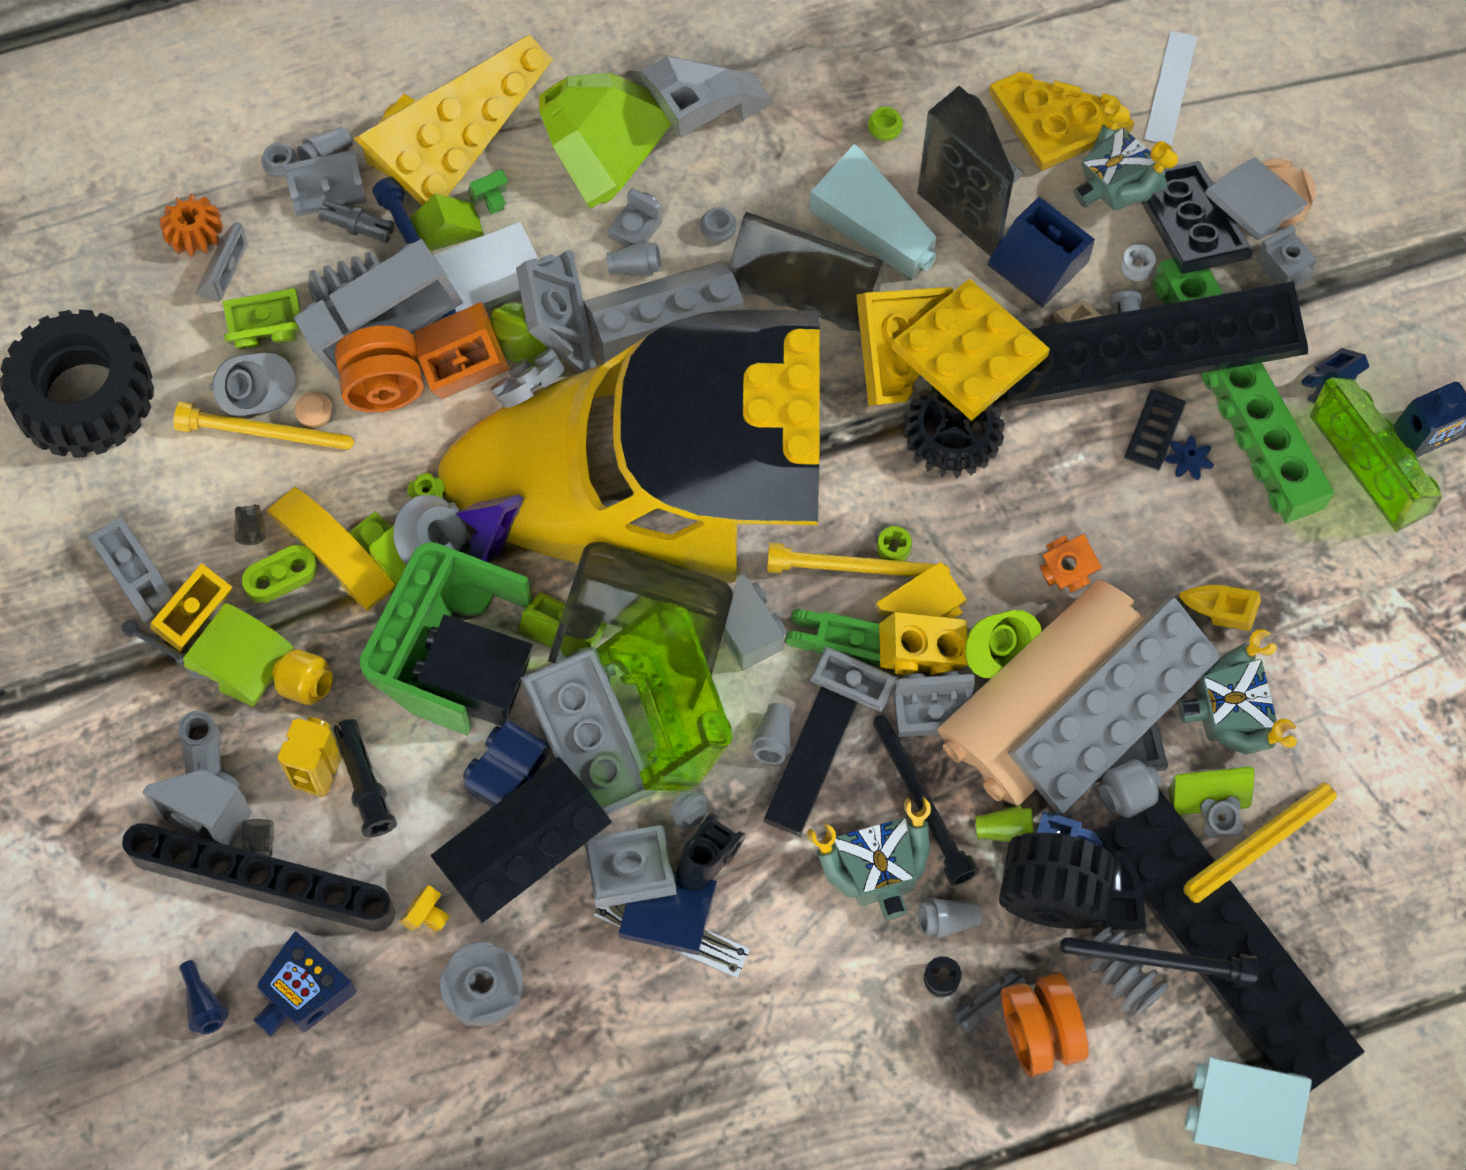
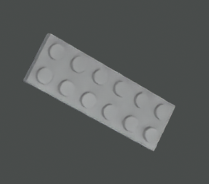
M1175 597L1167 598L1008 752V755L1056 814H1064L1222 656Z

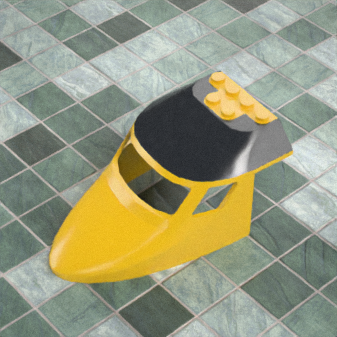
M741 309L705 312L673 321L658 328L609 361L554 382L546 388L538 389L532 392L534 396L510 408L501 407L483 418L450 445L438 466V478L443 481L445 487L443 494L449 503L455 502L460 511L482 501L518 494L525 498L506 540L511 544L542 555L590 567L615 571L684 574L693 576V581L735 582L737 569V524L818 525L819 311ZM615 395L613 444L618 468L634 494L619 503L606 507L600 501L589 478L586 456L587 425L593 398ZM655 509H661L688 519L699 520L674 534L653 531L630 524V522Z

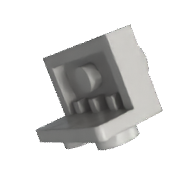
M948 671L941 674V676L925 677L923 674L914 673L895 680L893 698L898 738L940 735L937 728L974 695V675H964L961 671Z

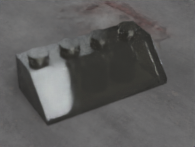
M745 212L729 269L733 272L738 288L742 293L759 295L778 306L786 305L802 311H819V318L833 322L841 329L860 332L856 295L880 292L883 260Z

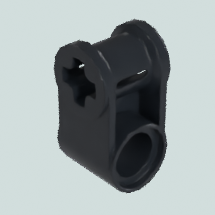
M710 813L683 849L676 870V877L679 883L690 890L698 891L706 888L725 864L727 865L737 854L746 834L741 831L735 833L717 821V815Z

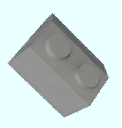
M202 769L146 785L143 790V794L160 819L192 836L232 846L252 814L245 801L246 795L238 788L239 782L221 771L214 775Z

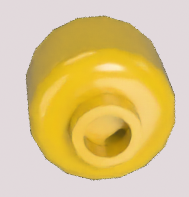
M294 649L287 652L273 667L272 675L277 693L300 704H315L320 699L325 698L332 688L333 674L327 660L321 656L301 649Z

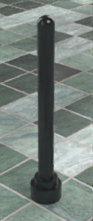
M883 715L876 716L873 720V726L919 811L922 810L924 804L922 796L930 804V814L925 821L928 822V827L945 857L943 872L950 885L957 886L969 881L979 873L974 859L971 855H966L965 851H959L888 719Z
M1071 937L1063 938L1059 944L1060 950L1065 954L1225 976L1226 981H1231L1233 986L1252 989L1258 976V960L1255 955L1237 953L1235 957L1229 956L1227 960Z

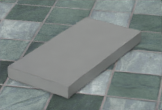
M594 647L521 678L555 759L560 757L590 791L606 814L658 792Z

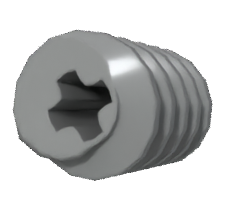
M366 252L365 264L357 256L351 257V269L343 261H338L337 273L329 265L323 266V278L315 270L309 271L308 286L313 302H319L320 300L326 302L330 300L329 295L335 292L337 287L355 280L366 273L372 265L379 263V261L371 252Z
M1108 927L1094 937L1092 941L1120 944L1126 933L1121 931L1111 934L1109 932L1111 927ZM1078 956L1079 959L1082 960V961L1092 958V957ZM1093 958L1088 968L1091 973L1104 970L1099 983L1101 986L1115 983L1110 991V997L1117 999L1126 996L1120 1009L1123 1012L1136 1009L1132 1019L1154 1004L1169 986L1167 982L1154 986L1152 982L1158 974L1157 970L1143 973L1141 970L1144 965Z

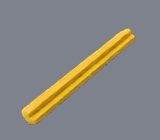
M1328 783L1319 784L1187 881L1183 887L1184 893L1194 903L1202 901L1330 806L1337 799L1336 791Z

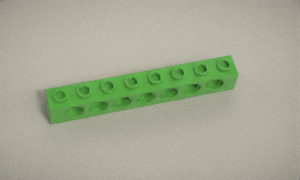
M1173 258L1159 263L1155 278L1153 279L1154 292L1160 300H1164L1165 304L1223 294L1210 268L1181 274ZM1184 294H1190L1194 298L1187 297ZM1256 363L1201 373L1205 386L1208 389H1212L1218 399V408L1222 417L1230 421L1234 429L1237 445L1248 454L1255 478L1259 482L1262 481L1266 487L1274 512L1280 513L1285 524L1326 509L1334 491L1264 365ZM1232 383H1239L1244 388H1238L1234 386ZM1248 413H1255L1259 415L1261 419L1253 418ZM1265 444H1273L1279 450L1270 449ZM1282 475H1290L1296 481H1288Z

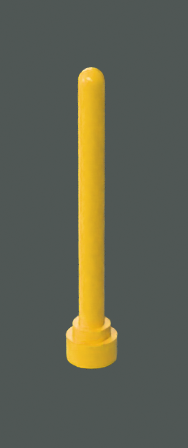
M179 401L174 413L173 424L176 431L191 433L193 429L199 430L200 427L343 450H349L354 446V439L349 435L205 413L202 408H198L195 403Z
M769 542L767 573L782 574V570L790 571V567L917 577L936 565L934 563L792 552V548L784 547V543ZM944 564V566L946 567V569H947L948 572L950 573V568H949L947 565Z

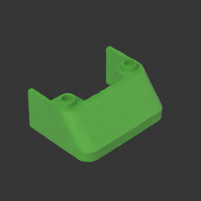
M429 542L420 545L413 552L361 654L360 667L364 677L411 714L468 736L471 726L466 707L416 688L417 683L411 681L414 668L418 659H426L429 649L425 648V643L432 626L439 627L444 614L451 616L453 611L465 616L480 615L488 609L494 596L526 608L532 601L528 577L438 543Z

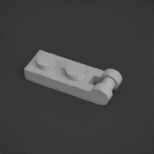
M122 517L88 536L144 623L153 618L154 615L152 613L164 607L174 596ZM153 586L157 593L144 600L140 593Z

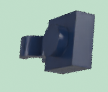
M1345 348L1339 349L1314 366L1316 372L1308 374L1301 381L1303 386L1310 388L1316 386L1315 392L1307 397L1308 401L1315 404L1325 402L1329 398L1334 384L1340 386L1349 384L1357 378V375L1370 366L1365 354Z

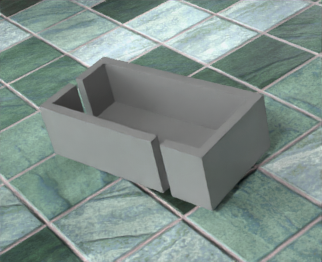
M421 238L415 243L403 246L397 254L384 262L372 265L366 273L355 280L337 287L335 292L329 295L330 300L326 302L320 300L319 302L307 305L303 312L294 316V319L312 351L339 380L340 375L336 367L334 350L337 343L347 334L371 326H396L414 334V331L437 320L463 304V301L444 269Z

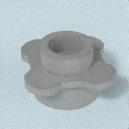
M1230 796L1224 801L1215 802L1212 799H1206L1202 802L1200 810L1205 814L1206 822L1203 832L1207 837L1216 838L1219 834L1237 836L1242 832L1243 824L1240 822L1239 800ZM1219 814L1225 815L1224 821H1219Z

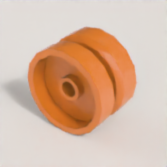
M371 326L347 334L337 343L334 350L336 367L340 375L341 396L344 404L348 407L362 412H386L406 406L421 395L424 384L421 369L417 363L416 342L413 334L406 329L396 326Z
M1056 971L1038 977L1034 991L1023 982L1002 988L1001 1005L1008 1034L1016 1056L1029 1077L1051 1072L1055 1061L1054 1056L1066 1067L1087 1060L1089 1057V1046L1082 1015L1072 989L1062 973Z

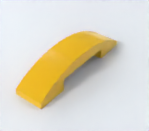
M293 487L266 510L267 514L291 537L295 536L314 553V556L340 581L342 588L367 612L395 589L394 582L352 535L319 504L298 488Z

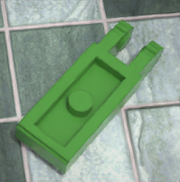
M804 609L792 611L790 619L793 623L811 629L819 628L817 635L794 630L787 631L785 637L787 645L803 650L814 649V652L821 654L827 646L869 665L880 667L879 624L823 611V614L809 610L805 611Z

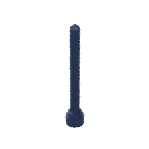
M387 177L378 181L373 186L372 193L378 205L390 211L406 245L420 240L402 205L404 191L399 182L393 177ZM455 308L443 315V318L457 313Z

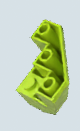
M613 73L567 76L539 94V112L552 146L590 209L600 203H608L621 191L672 125L647 87L645 88Z

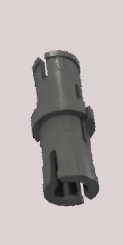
M328 198L323 200L322 205L326 207H320L318 220L347 229L349 234L355 236L360 233L386 244L389 242L390 236H387V234L392 235L393 221L365 213L364 208L359 206L353 209L333 202Z

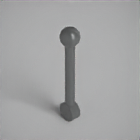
M128 620L123 623L122 631L127 637L136 636L175 658L178 665L184 666L183 658L187 654L186 651L178 652L141 631L135 621Z

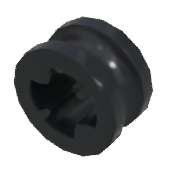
M940 956L928 963L923 981L926 989L936 997L951 996L958 989L962 972L955 960L950 957ZM941 968H946L949 970L948 977L953 976L954 981L947 980L944 986L936 984L937 977L932 978L931 973H939Z

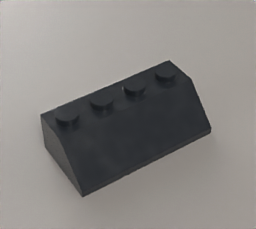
M557 757L430 856L478 920L483 923L613 822L586 786L560 757Z

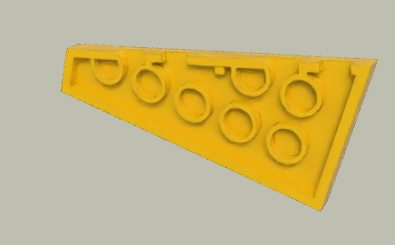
M529 34L353 139L421 205L426 203L435 193L449 196L554 59Z

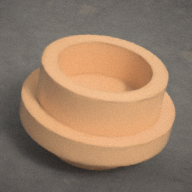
M311 392L298 399L294 411L299 423L308 428L317 429L327 424L332 416L333 409L327 396L322 393Z

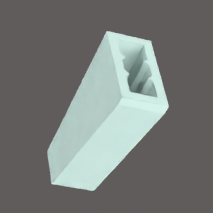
M855 144L810 192L809 212L911 280L921 270L927 271L935 261L937 253L934 252L936 244L935 234Z

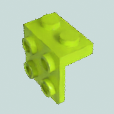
M296 288L222 301L228 333L224 334L225 342L235 345V348H239V350L261 347L260 340L272 338V342L276 344L298 340L297 334L302 333L294 319V316L301 313Z

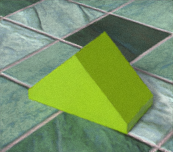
M435 193L410 217L419 238H422L430 251L484 236L474 204Z

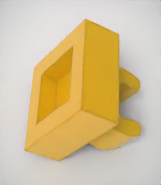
M430 885L421 888L398 922L410 931L419 928L423 923L437 932L443 928L450 916L434 906L442 894Z

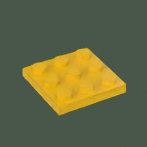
M970 278L895 338L891 346L893 351L971 421L1047 358L1050 348Z

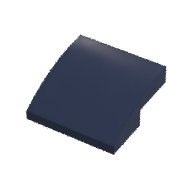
M673 871L676 895L626 903L618 933L619 938L699 956L717 881L712 880L702 890H690L679 883L676 872Z

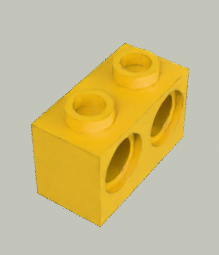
M894 612L879 623L880 668L894 669L897 675L924 672L930 673L931 677H936L948 671H959L968 665L965 656L967 621L964 619ZM901 640L908 644L910 652L904 649ZM937 643L943 647L946 656L939 651Z

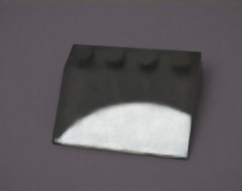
M958 86L928 111L917 194L991 257L1003 237L1014 174L987 109L977 96L969 94L962 87Z

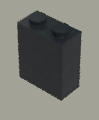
M444 614L439 627L432 626L425 643V648L429 649L425 660L418 659L411 681L417 683L416 688L465 706L467 714L503 726L509 718L522 684L521 678L525 676L530 663L533 644Z

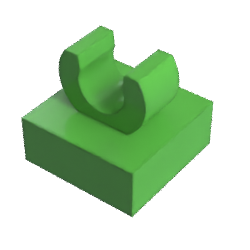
M503 169L469 183L468 194L472 203L477 204L485 200L491 215L505 209L504 205L506 203L501 193L506 191L508 180Z

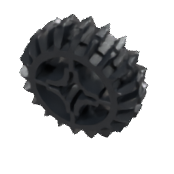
M932 386V392L923 388L919 399L913 398L910 403V410L905 413L904 422L906 426H904L903 435L904 438H907L906 447L908 451H915L914 459L916 463L927 460L925 465L927 472L936 466L940 468L939 474L941 477L947 473V470H951L957 479L961 476L963 469L972 476L976 472L977 466L985 470L989 464V459L997 457L998 447L1003 444L1004 435L1002 432L1004 431L1005 422L1003 419H1000V407H995L992 403L971 421L936 388ZM929 417L935 421L934 426L936 427L935 433L932 436L928 435L924 426ZM976 422L980 424L983 431V437L979 441L973 437L974 432L972 428Z

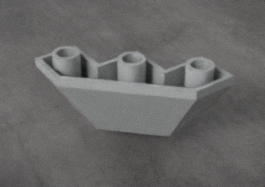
M660 53L628 70L635 83L649 89L680 138L732 108L736 110L743 121L772 104V99L755 74Z

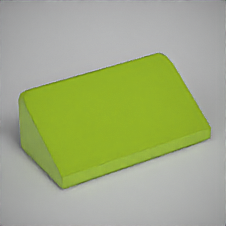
M539 592L522 613L519 633L556 651L562 650V654L570 656L572 652L581 648H596L608 623Z
M1254 767L1176 774L1168 788L1171 805L1179 815L1202 813L1200 806L1204 800L1224 801L1227 797L1231 796L1239 800V809L1249 808L1253 798Z

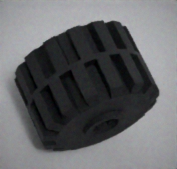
M1025 833L1015 836L1009 841L999 903L1011 914L1043 926L1063 929H1083L1099 926L1105 921L1115 859L1104 848L1074 836L1058 833Z

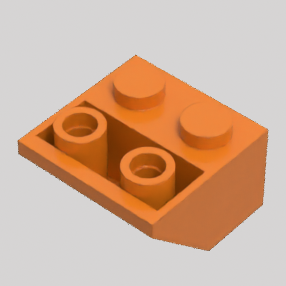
M482 302L414 331L418 360L430 390L442 399L510 370Z

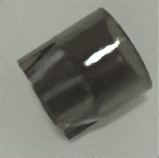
M253 504L252 506L236 507L234 509L235 541L242 545H256L263 542L266 538L265 521L263 513L260 511V506Z
M267 819L242 821V849L272 856L274 822Z

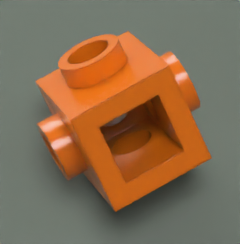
M1085 534L1070 541L1065 535L1047 544L1046 547L1049 552L1042 555L1045 564L1039 566L1049 587L1057 584L1060 591L1068 587L1070 593L1089 585L1091 581L1088 576L1102 569ZM1066 558L1074 560L1076 567L1073 570H1065L1061 562Z

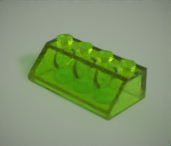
M1330 378L1326 380L1312 409L1310 418L1394 531L1397 533L1432 514L1443 497L1437 482L1423 471L1418 464L1415 453L1409 447H1405L1396 435L1393 424L1387 418H1383L1376 409L1371 395L1366 390L1361 389L1354 379Z

